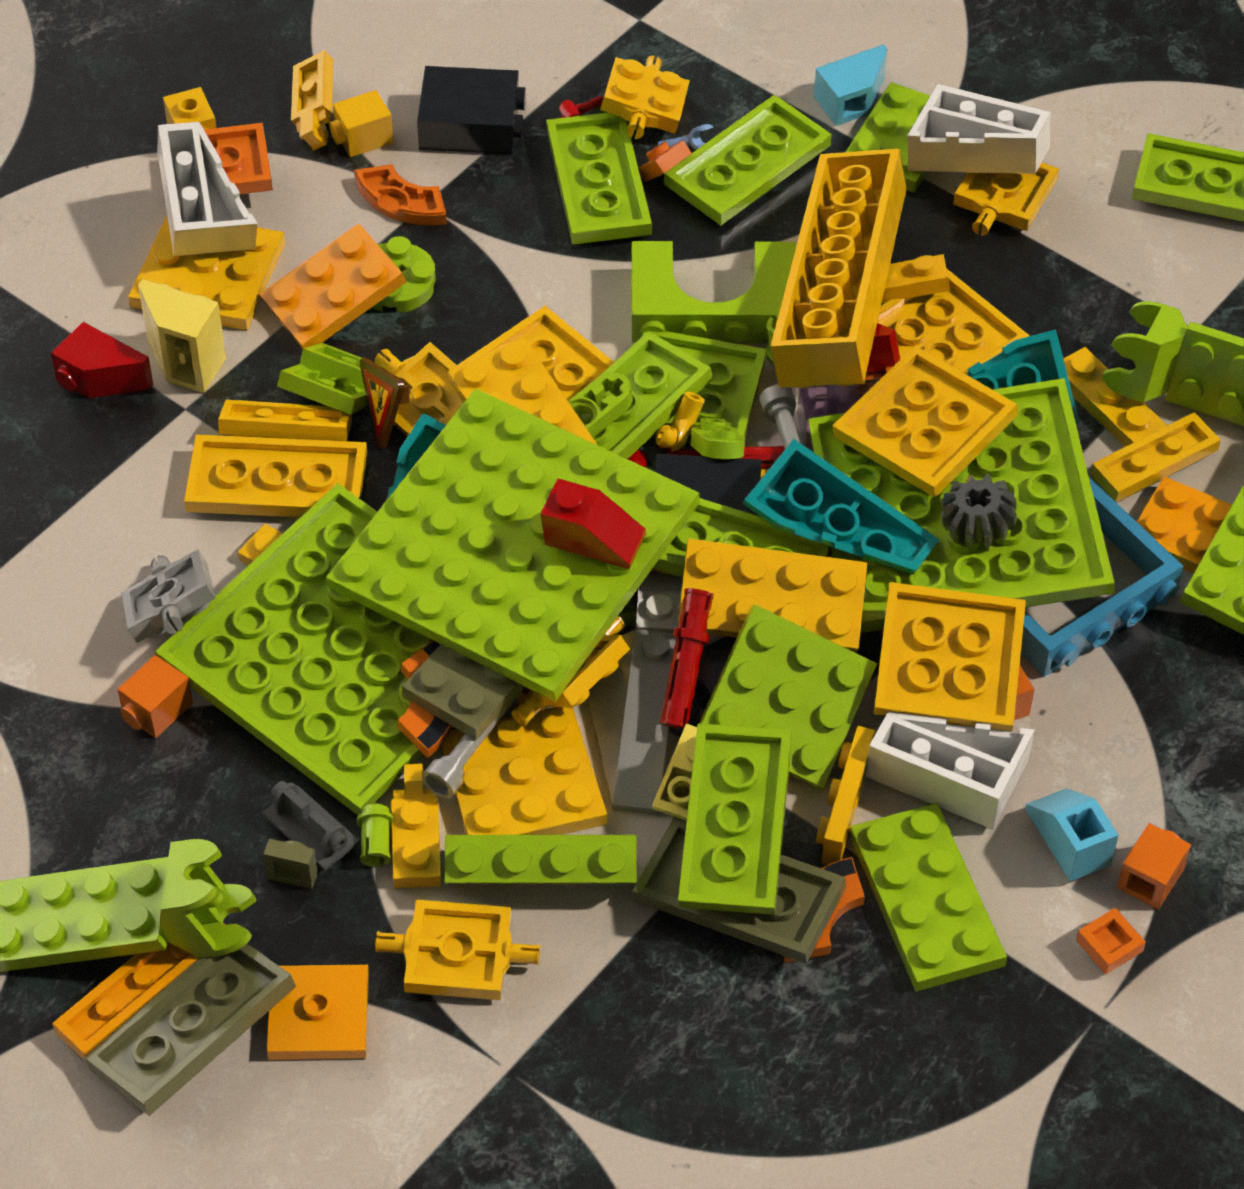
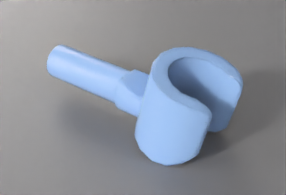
M710 124L693 128L688 135L659 141L658 145L666 141L670 147L684 140L687 147L692 146L697 150L705 144L700 138L701 131L711 129L713 126Z

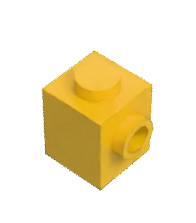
M201 87L163 97L167 124L200 122L204 130L216 128L214 114Z
M377 90L332 104L334 121L329 123L330 131L337 145L342 143L350 158L394 143L392 115Z

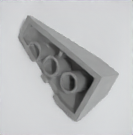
M635 629L622 635L630 650L618 661L619 666L612 674L600 679L589 690L590 695L587 701L590 705L594 732L600 748L602 767L612 810L659 814V811L652 809V804L664 777L671 727L659 724L674 653L675 639L672 638L673 633Z

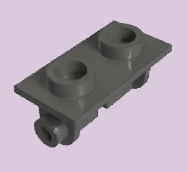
M280 781L273 787L271 795L274 797V803L263 811L262 815L290 840L298 841L309 848L315 849L316 863L324 871L360 843L359 839L298 785Z

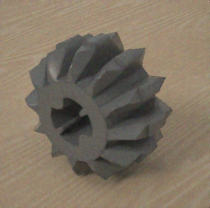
M989 473L982 480H975L969 474L966 480L967 483L953 481L951 492L944 493V498L942 499L943 512L941 513L942 525L945 527V530L950 531L953 542L965 540L969 549L977 542L983 543L989 550L992 539L1005 542L1008 530L1014 529L1017 522L1015 512L1017 510V501L1014 493L1008 492L1005 480L993 483Z

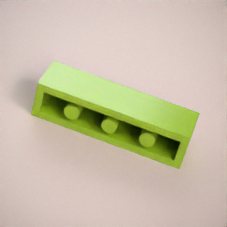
M445 835V883L636 884L637 835Z

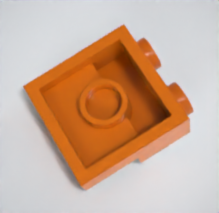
M263 123L204 130L222 161L225 173L231 183H235L240 194L273 190Z

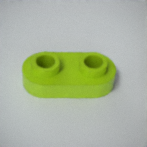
M702 418L700 419V425L691 427L690 445L706 457L738 459L744 457L745 438L737 432L736 428L727 427L726 420Z

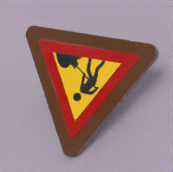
M362 358L360 359V369L376 445L378 449H385L399 405L409 403V386L404 385L402 379L370 359Z

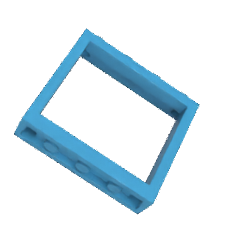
M1091 478L1089 480L1102 532L1147 575L1051 636L1025 611L1021 655L1043 677H1046L1063 665L1069 667L1080 654L1091 647H1101L1110 639L1113 633L1124 626L1131 627L1137 624L1146 612L1155 606L1168 604L1169 598L1180 589L1179 583L1183 565Z

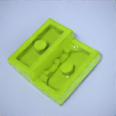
M321 342L303 348L300 364L280 371L277 387L352 415L368 405L360 369V359L362 358Z

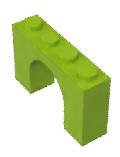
M632 241V342H637L642 337L643 332L668 331L731 343H769L766 324L769 318L772 317L776 327V315H779L796 250V242H755L753 284L750 289L740 297L730 301L706 302L689 296L677 285L673 275V241Z

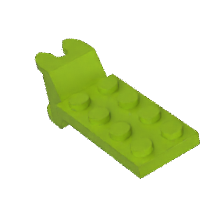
M1143 301L1133 305L1129 313L1139 324L1150 329L1146 336L1127 333L1121 334L1113 340L1111 344L1122 357L1134 361L1136 368L1127 370L1117 367L1105 370L1103 373L1105 384L1114 392L1142 403L1167 393L1165 401L1244 426V338L1191 321L1187 327L1178 308L1162 303Z
M203 839L170 842L169 856L164 858L0 881V972L166 950L167 942L199 958L226 955L245 946L250 941L252 934L249 930L238 924L224 925L225 917L231 913L244 911L256 902V897L249 888L243 885L223 884L209 865L221 858L222 854L214 843Z

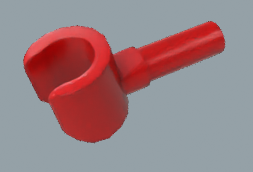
M598 96L577 105L573 101L565 100L560 105L559 110L562 115L558 118L582 116L586 112L601 106L603 97Z

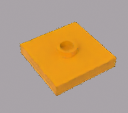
M368 965L280 966L291 974L296 987L269 1010L268 1060L366 1059L369 991Z

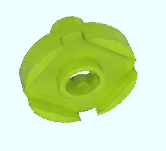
M401 236L393 237L387 243L379 244V247L403 273L407 282L371 308L383 311V306L389 308L396 307V313L414 310L425 304L434 292V283L436 281L435 263L431 256L422 248L412 245L409 239Z

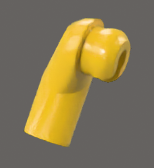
M685 392L671 425L661 426L656 433V443L660 448H667L671 452H676L685 446L691 433V427L695 425L705 400L703 397L693 392Z

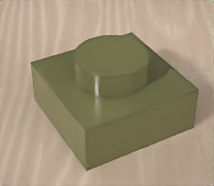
M269 838L263 853L267 879L312 889L318 875L315 849L309 848L298 841L288 840L283 842Z

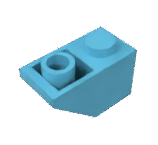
M884 44L816 68L814 98L835 126L871 113L885 78L888 49Z
M1066 788L1025 805L1027 814L1070 882L1111 866L1119 835L1095 798Z

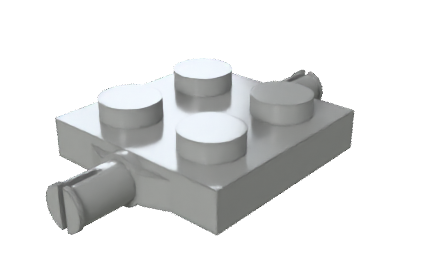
M198 549L170 563L166 556L158 555V562L155 558L151 561L152 574L121 593L127 630L136 643L147 637L156 638L165 632L177 634L175 626L179 632L182 630V617L199 614L208 607L210 601L215 599L207 562Z

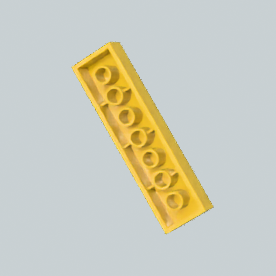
M900 149L820 154L771 342V351L779 388L864 384L906 194Z

